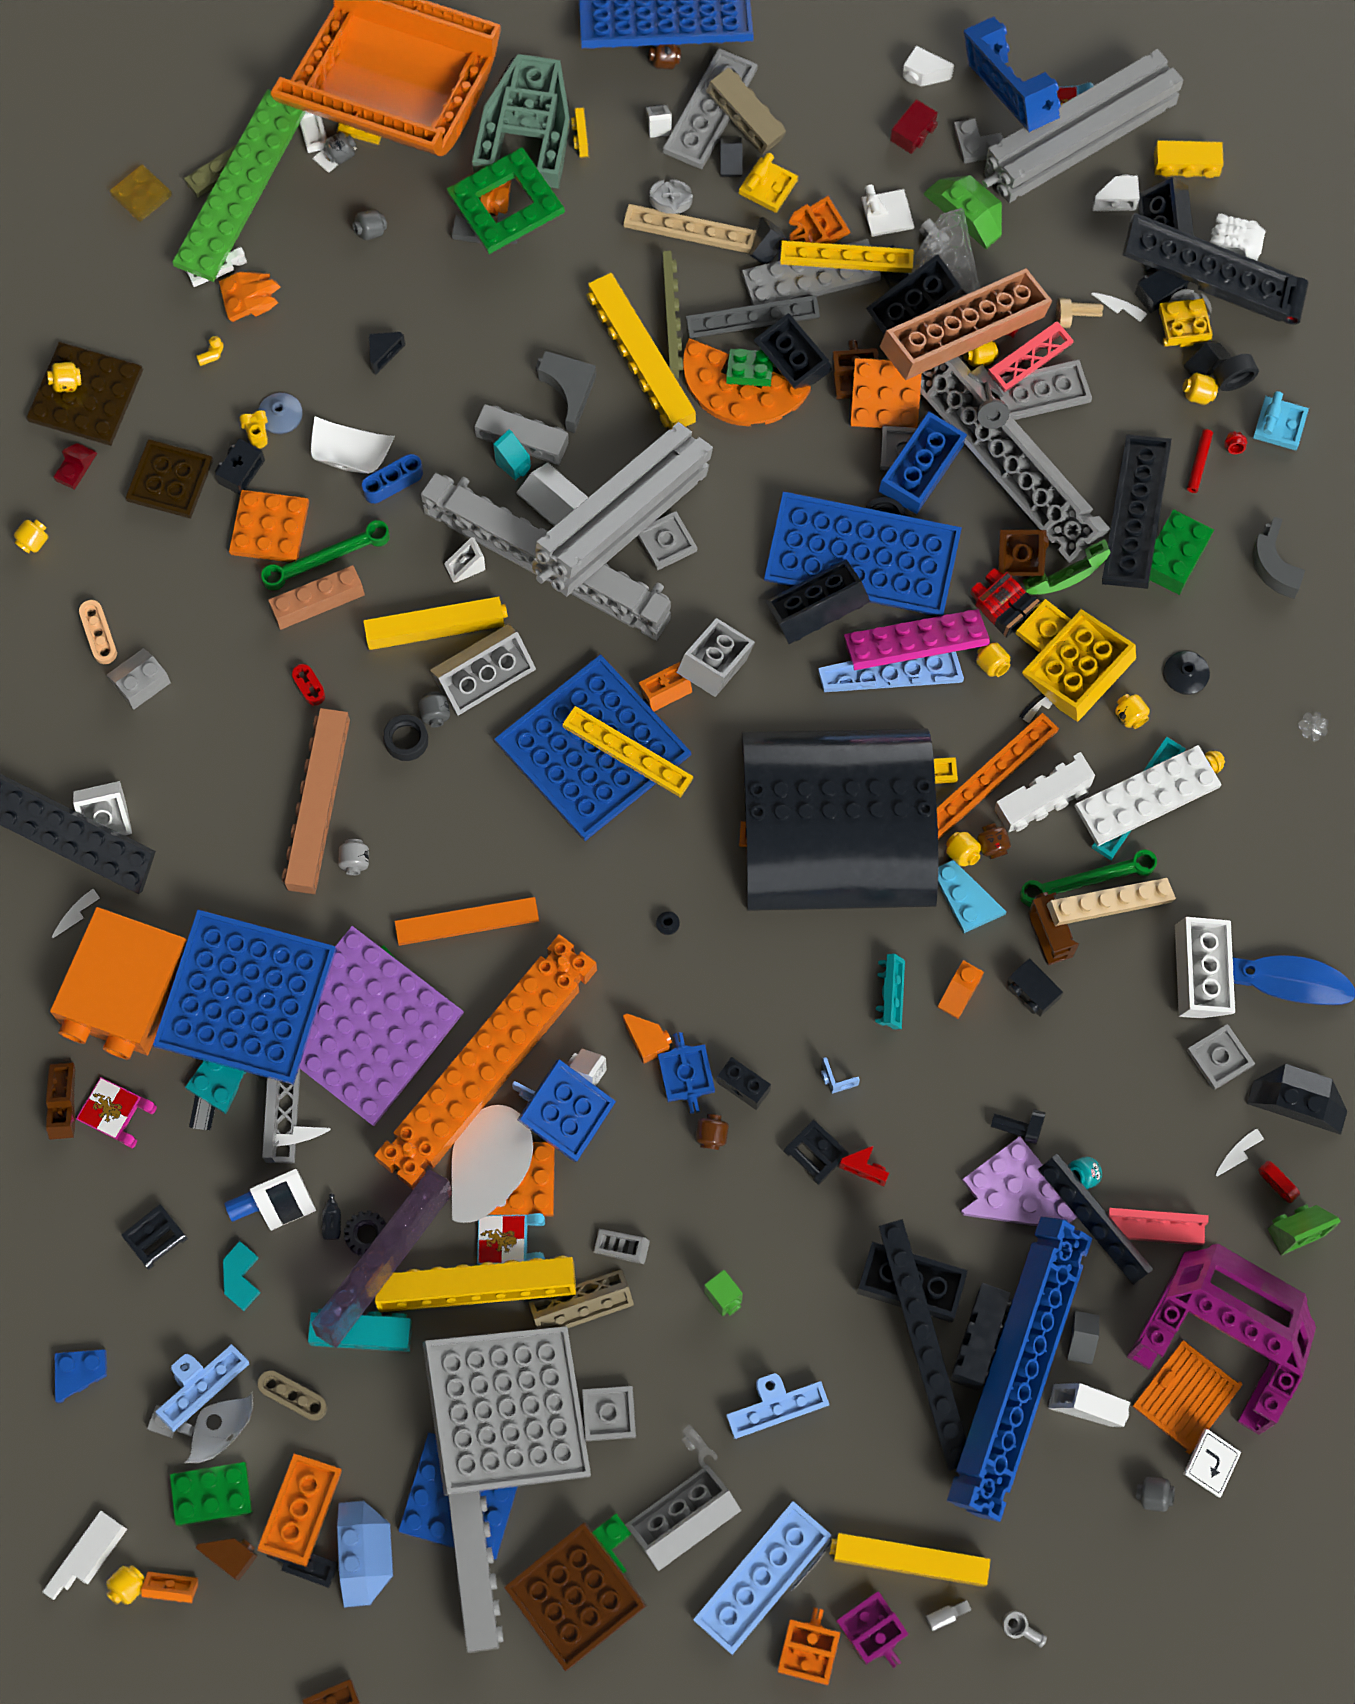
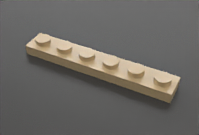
M631 204L628 205L624 220L625 228L749 254L756 234V230L679 214H667L655 209Z
M1168 878L1051 900L1047 903V907L1054 925L1058 926L1173 902L1176 898Z

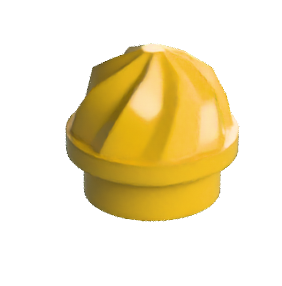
M1218 751L1205 753V757L1215 774L1219 773L1224 767V756Z

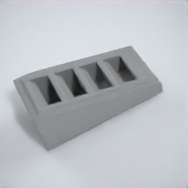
M599 1228L593 1252L625 1261L645 1264L650 1241L645 1237ZM607 1236L610 1237L608 1250L604 1249ZM620 1239L616 1252L614 1251L616 1240ZM626 1241H630L626 1254L624 1253ZM636 1243H638L636 1255H634Z

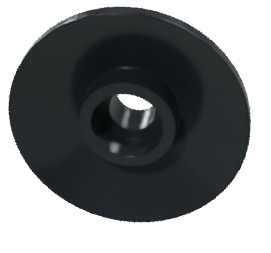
M1177 652L1167 660L1164 666L1163 673L1166 683L1172 690L1180 694L1190 695L1198 693L1209 681L1210 670L1207 662L1194 652ZM1189 667L1192 669V672H1186L1184 668Z

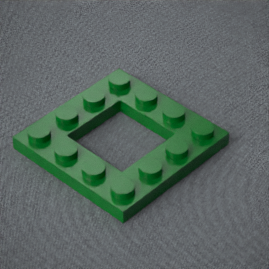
M523 147L447 188L449 196L488 254L565 213L564 206ZM516 178L532 201V204L496 223L479 197Z

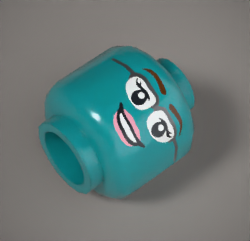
M1084 1156L1068 1164L1069 1169L1086 1189L1097 1186L1101 1181L1102 1169L1094 1158Z

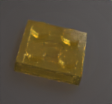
M143 164L110 190L111 196L139 222L172 196L171 191Z

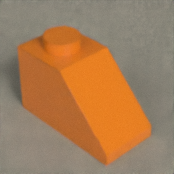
M963 960L937 1008L959 1019L982 980L984 971Z
M630 1014L623 1015V1022L643 1064L658 1058L660 1053L670 1052L669 1044L672 1041L667 1030L662 1031L659 1024Z

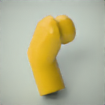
M214 336L210 338L208 352L196 356L200 366L219 359L224 348L223 342H221L219 337Z

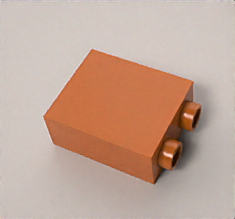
M96 907L50 1010L58 1023L61 1024L58 1033L69 1040L81 1044L86 1043L89 1035L105 1040L103 1050L122 1059L130 1060L133 1051L148 1056L154 1043L187 940L184 937Z

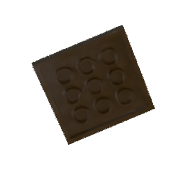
M59 342L26 417L28 422L112 446L143 372V367ZM72 362L76 368L80 369L81 385L77 386V389L73 392H56L53 389V385H48L47 371H51L54 363Z

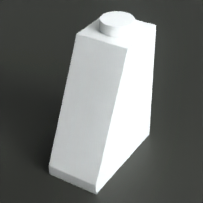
M1081 1383L1054 1384L1048 1408L1110 1427H1124L1129 1416L1130 1402Z

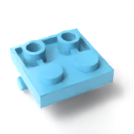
M1279 391L1274 392L1273 398L1265 396L1253 438L1297 450L1309 408L1282 401L1283 393Z

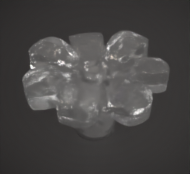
M1309 712L1304 714V720H1301L1298 724L1299 729H1305L1302 735L1305 738L1311 735L1313 741H1318L1320 735L1326 736L1328 733V729L1325 727L1328 726L1329 722L1325 718L1321 719V713L1315 712L1313 716Z

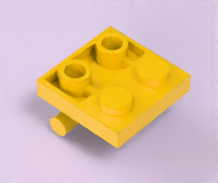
M766 153L764 158H759L739 188V194L777 213L797 183L798 176L772 163L774 156L771 153Z
M1204 298L1160 303L1159 311L1166 338H1163L1164 347L1174 345L1179 347L1193 346L1194 343L1208 342V340L1212 339L1213 334Z

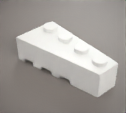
M1081 752L1073 756L1075 760L1067 766L1064 763L1056 766L1055 770L1048 777L1041 775L1029 784L1030 788L1026 789L1025 786H1022L996 802L994 810L1008 833L1013 830L1018 832L1027 827L1028 822L1034 819L1040 821L1048 815V812L1054 809L1059 811L1065 808L1069 801L1075 798L1080 800L1089 794L1088 791L1095 774Z

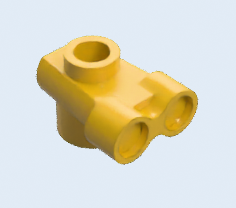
M260 410L253 414L241 415L239 417L241 428L246 430L250 444L259 449L265 447L268 444L265 424L268 422L266 412Z

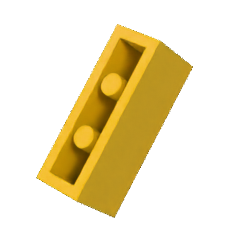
M1157 141L1154 151L1155 175H1162L1164 177L1205 176L1207 178L1220 176L1223 167L1222 142Z

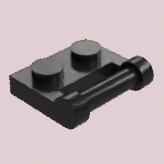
M815 1120L783 1151L787 1156L791 1155L814 1177L813 1181L818 1185L840 1164L842 1158L849 1155V1152ZM801 1144L825 1165L821 1171L797 1149Z
M161 1204L121 1235L148 1270L155 1266L153 1263L177 1244L188 1240ZM171 1229L174 1235L147 1256L144 1250Z

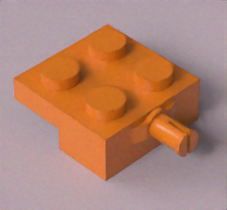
M813 1608L810 1623L789 1621L778 1673L828 1685L840 1632L825 1629L821 1626L824 1610L819 1609L818 1618L816 1619L818 1608Z

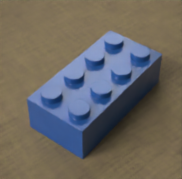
M928 412L882 479L879 492L895 499L903 507L917 515L964 446L967 434L933 413Z

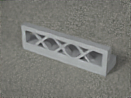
M300 1068L294 1085L291 1084L287 1088L280 1083L281 1081L267 1078L262 1155L266 1163H295L296 1144L288 1145L290 1147L289 1157H276V1148L279 1144V1140L276 1142V1134H281L278 1131V1124L285 1117L291 1123V1129L286 1134L293 1135V1128L297 1126ZM288 1094L293 1100V1105L284 1112L279 1107V1101Z

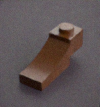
M74 1063L50 1064L46 1096L48 1108L46 1130L49 1140L74 1138L76 1120L74 1109L76 1068Z

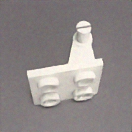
M873 185L865 187L867 196L862 197L861 200L871 237L914 229L904 189L875 194Z

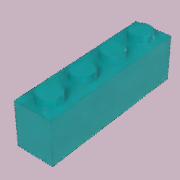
M318 1309L317 1313L311 1312L308 1343L311 1346L410 1352L412 1320L402 1313H392V1317H384L380 1312H367V1315H357V1311L343 1310L342 1314H333V1310Z

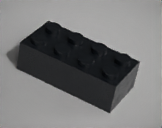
M937 254L866 307V309L885 335L887 330L963 297L967 293L944 260Z
M872 1241L857 1294L901 1307L884 1245ZM913 1254L931 1317L952 1323L956 1316L968 1270Z

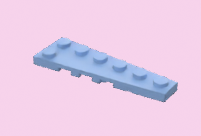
M956 651L860 670H854L851 661L818 668L824 692L961 683L964 680Z

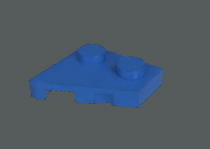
M93 1350L55 1353V1402L62 1403L67 1397L86 1389L91 1383L98 1382L106 1377L107 1351Z

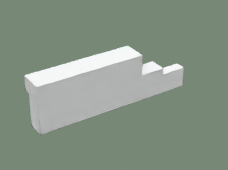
M100 1511L43 1590V1593L55 1600L62 1588L64 1587L68 1590L76 1578L89 1584L127 1529Z

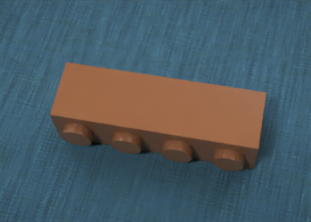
M354 565L271 598L268 601L278 626L282 630L365 596L359 576Z

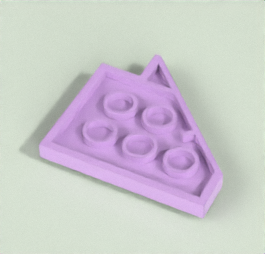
M1018 1137L962 1180L976 1198L974 1202L961 1211L964 1216L1038 1226L1041 1216L1064 1219L1068 1223L1077 1218L1038 1171V1168L1043 1164L1021 1137Z

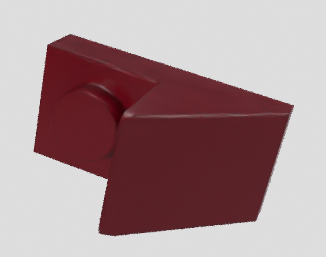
M79 443L62 450L65 459L54 475L56 482L73 490L76 489L97 455L96 451Z

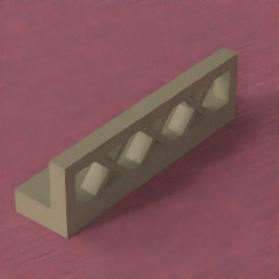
M622 1269L577 1284L576 1295L537 1298L528 1301L537 1329L570 1328L634 1306ZM619 1279L621 1281V1283L613 1286L609 1285V1283ZM596 1289L590 1294L585 1293L587 1290ZM572 1297L571 1300L562 1302L564 1298ZM548 1305L546 1309L536 1311V1308Z

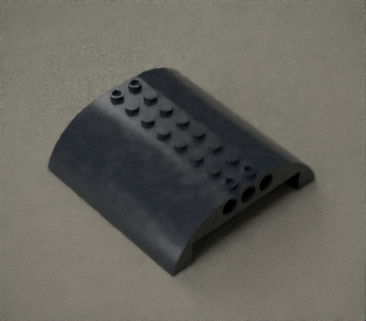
M927 728L742 732L747 850V911L936 907L938 894V823L931 735Z

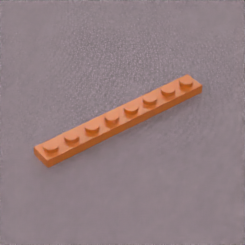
M1041 713L937 807L938 840L1058 732L1059 728L1044 713Z

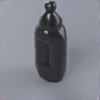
M333 1193L329 1194L330 1199L327 1201L326 1207L322 1212V1236L324 1240H339L341 1235V1211L334 1199L335 1195Z

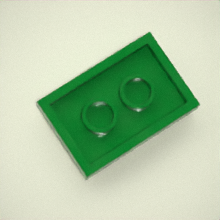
M246 1462L170 1474L176 1526L253 1514Z

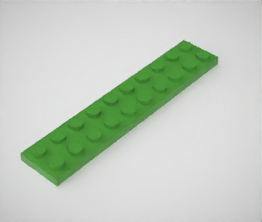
M267 89L173 260L174 267L214 282L304 117L305 111L276 102L271 96V90Z

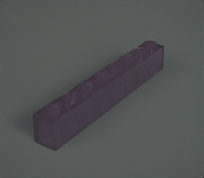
M430 1169L426 1172L311 1323L318 1338L337 1348L451 1197L452 1190L449 1180Z

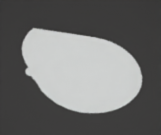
M492 1105L482 1109L455 1141L452 1153V1220L467 1223L486 1217L497 1206H504L506 1204L505 1199L509 1198V1195L524 1179L532 1159L533 1140L530 1129L517 1120L520 1113L504 1105Z

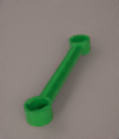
M375 520L368 524L365 532L282 567L275 564L268 565L261 572L263 584L268 590L276 591L284 586L286 579L369 544L376 547L383 546L390 539L388 526L383 521ZM376 528H382L386 531L385 535L380 539L372 538ZM272 572H278L282 575L276 583H269L267 581Z
M1144 849L1138 851L1133 859L1041 884L1036 880H1030L1023 885L1020 899L1023 904L1031 907L1035 898H1030L1027 893L1024 894L1025 889L1028 887L1037 888L1040 894L1048 892V894L1056 892V894L1132 873L1148 876L1157 865V857L1152 851ZM1141 856L1148 857L1152 861V868L1142 867L1139 863H1136L1137 858Z

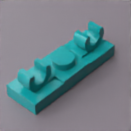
M895 953L887 954V960L878 961L880 966L886 967V971L878 973V977L884 979V986L882 987L884 1006H877L876 1011L884 1012V1016L881 1019H875V1022L882 1026L887 1025L894 1030L902 1029L905 960Z

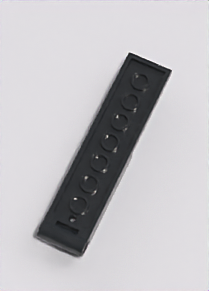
M1137 213L1131 216L1122 256L1199 285V291L1281 322L1283 320L1291 325L1300 323L1309 284L1307 279L1281 271Z

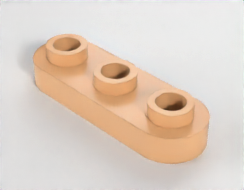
M95 600L85 601L79 608V614L92 653L97 662L109 664L115 660L117 650L104 611L99 602ZM91 612H96L94 616H89ZM97 632H103L102 635L95 636ZM103 652H109L107 656H102Z

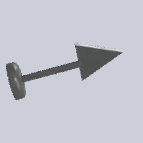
M982 364L968 374L984 385L987 400L978 408L977 417L983 427L996 429L1003 426L1009 419V409L1003 401L993 399L991 391L1000 397L1004 395Z

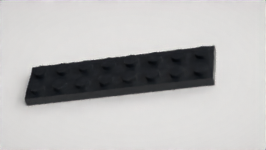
M1126 435L1108 541L1111 553L1105 560L1102 584L1144 589L1149 587L1172 438Z
M0 774L1 826L137 894L143 892L154 859L155 850Z

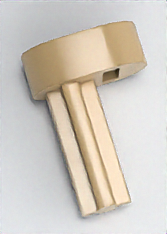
M1059 298L1056 307L1057 321L1063 328H1070L1072 315L1102 317L1103 305L1096 303H1073L1071 299Z

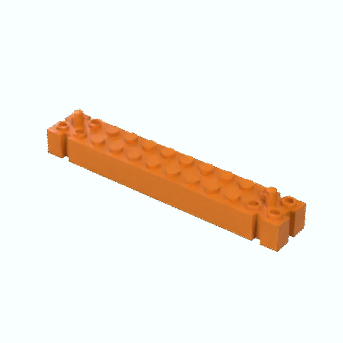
M560 934L547 948L548 957L546 959L542 956L539 957L393 1132L396 1138L391 1144L386 1141L374 1155L377 1162L389 1172L393 1173L397 1169L399 1179L413 1191L427 1177L426 1167L429 1165L434 1168L477 1114L485 1107L579 993L578 984L580 981L586 984L597 971L596 961L582 951L578 955L575 954L574 945Z

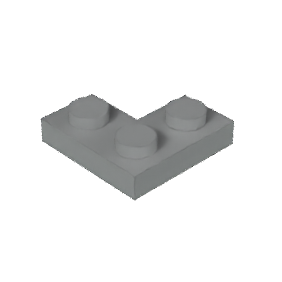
M975 119L954 122L953 128L964 164L986 160L989 147L999 144L1003 140L1001 133L980 137Z

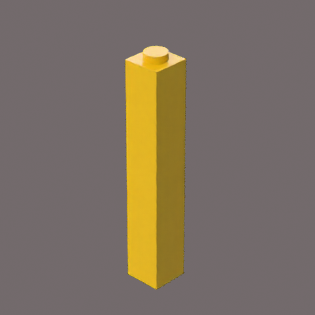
M493 597L363 621L369 650L503 627L505 626L504 618H507L508 615L506 604H501L500 597Z
M838 1533L837 1539H832L830 1554L834 1555L833 1561L982 1587H985L988 1582L990 1559L841 1533Z

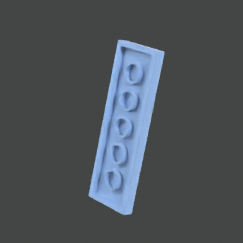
M792 1502L693 1621L733 1655L832 1535L795 1502Z

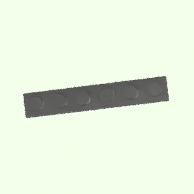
M817 295L690 315L686 316L689 338L694 339L772 326L788 313L791 314L796 322L820 318Z

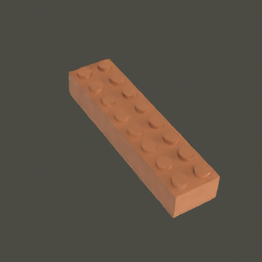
M1026 268L887 330L880 348L902 377L908 380L1045 317L1052 300Z

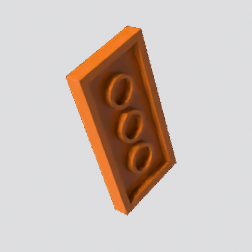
M294 1454L260 1540L258 1551L307 1567L342 1469Z

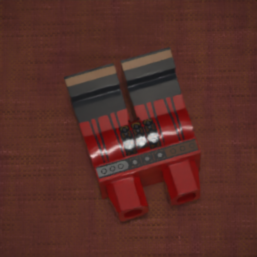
M994 568L985 578L992 586L986 589L978 582L971 588L970 594L977 601L975 607L979 611L981 610L1007 638L1037 609L1040 601L1035 596L1031 597L1017 581L1012 579L1008 572L1003 575Z

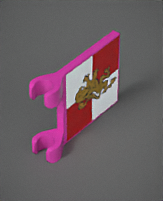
M100 1077L76 1120L130 1148H134L137 1140L132 1135L124 1132L137 1107L149 1114H154L157 1106L152 1101Z

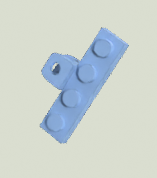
M232 1344L204 1369L194 1357L184 1354L171 1366L174 1379L182 1389L155 1411L156 1415L174 1432L249 1365V1361Z
M774 1373L756 1381V1389L761 1403L735 1411L726 1416L734 1439L829 1406V1402L821 1381L786 1393L781 1378ZM767 1381L773 1383V1389L771 1391L767 1390L765 1387Z

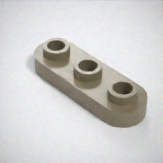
M266 1371L259 1377L258 1388L268 1398L311 1421L320 1420L325 1416L327 1404L318 1394L275 1371ZM271 1380L276 1382V1386L273 1389L267 1387L268 1382ZM292 1392H296L298 1395L294 1401L289 1400V1395ZM318 1404L319 1410L315 1413L311 1412V1406Z

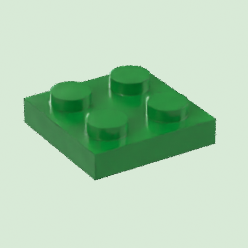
M730 349L726 384L771 386L773 363L762 350Z

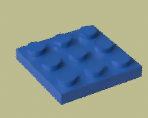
M558 1059L517 1120L572 1161L577 1162L616 1101Z

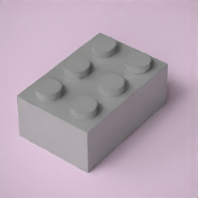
M716 618L684 654L676 673L716 697L747 661L755 642Z

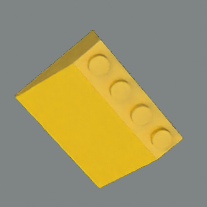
M1081 609L1022 671V674L1060 711L1078 722L1136 660V645Z

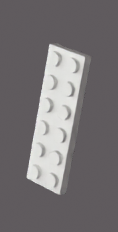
M1199 745L1076 803L1075 808L1098 847L1220 788L1222 784Z

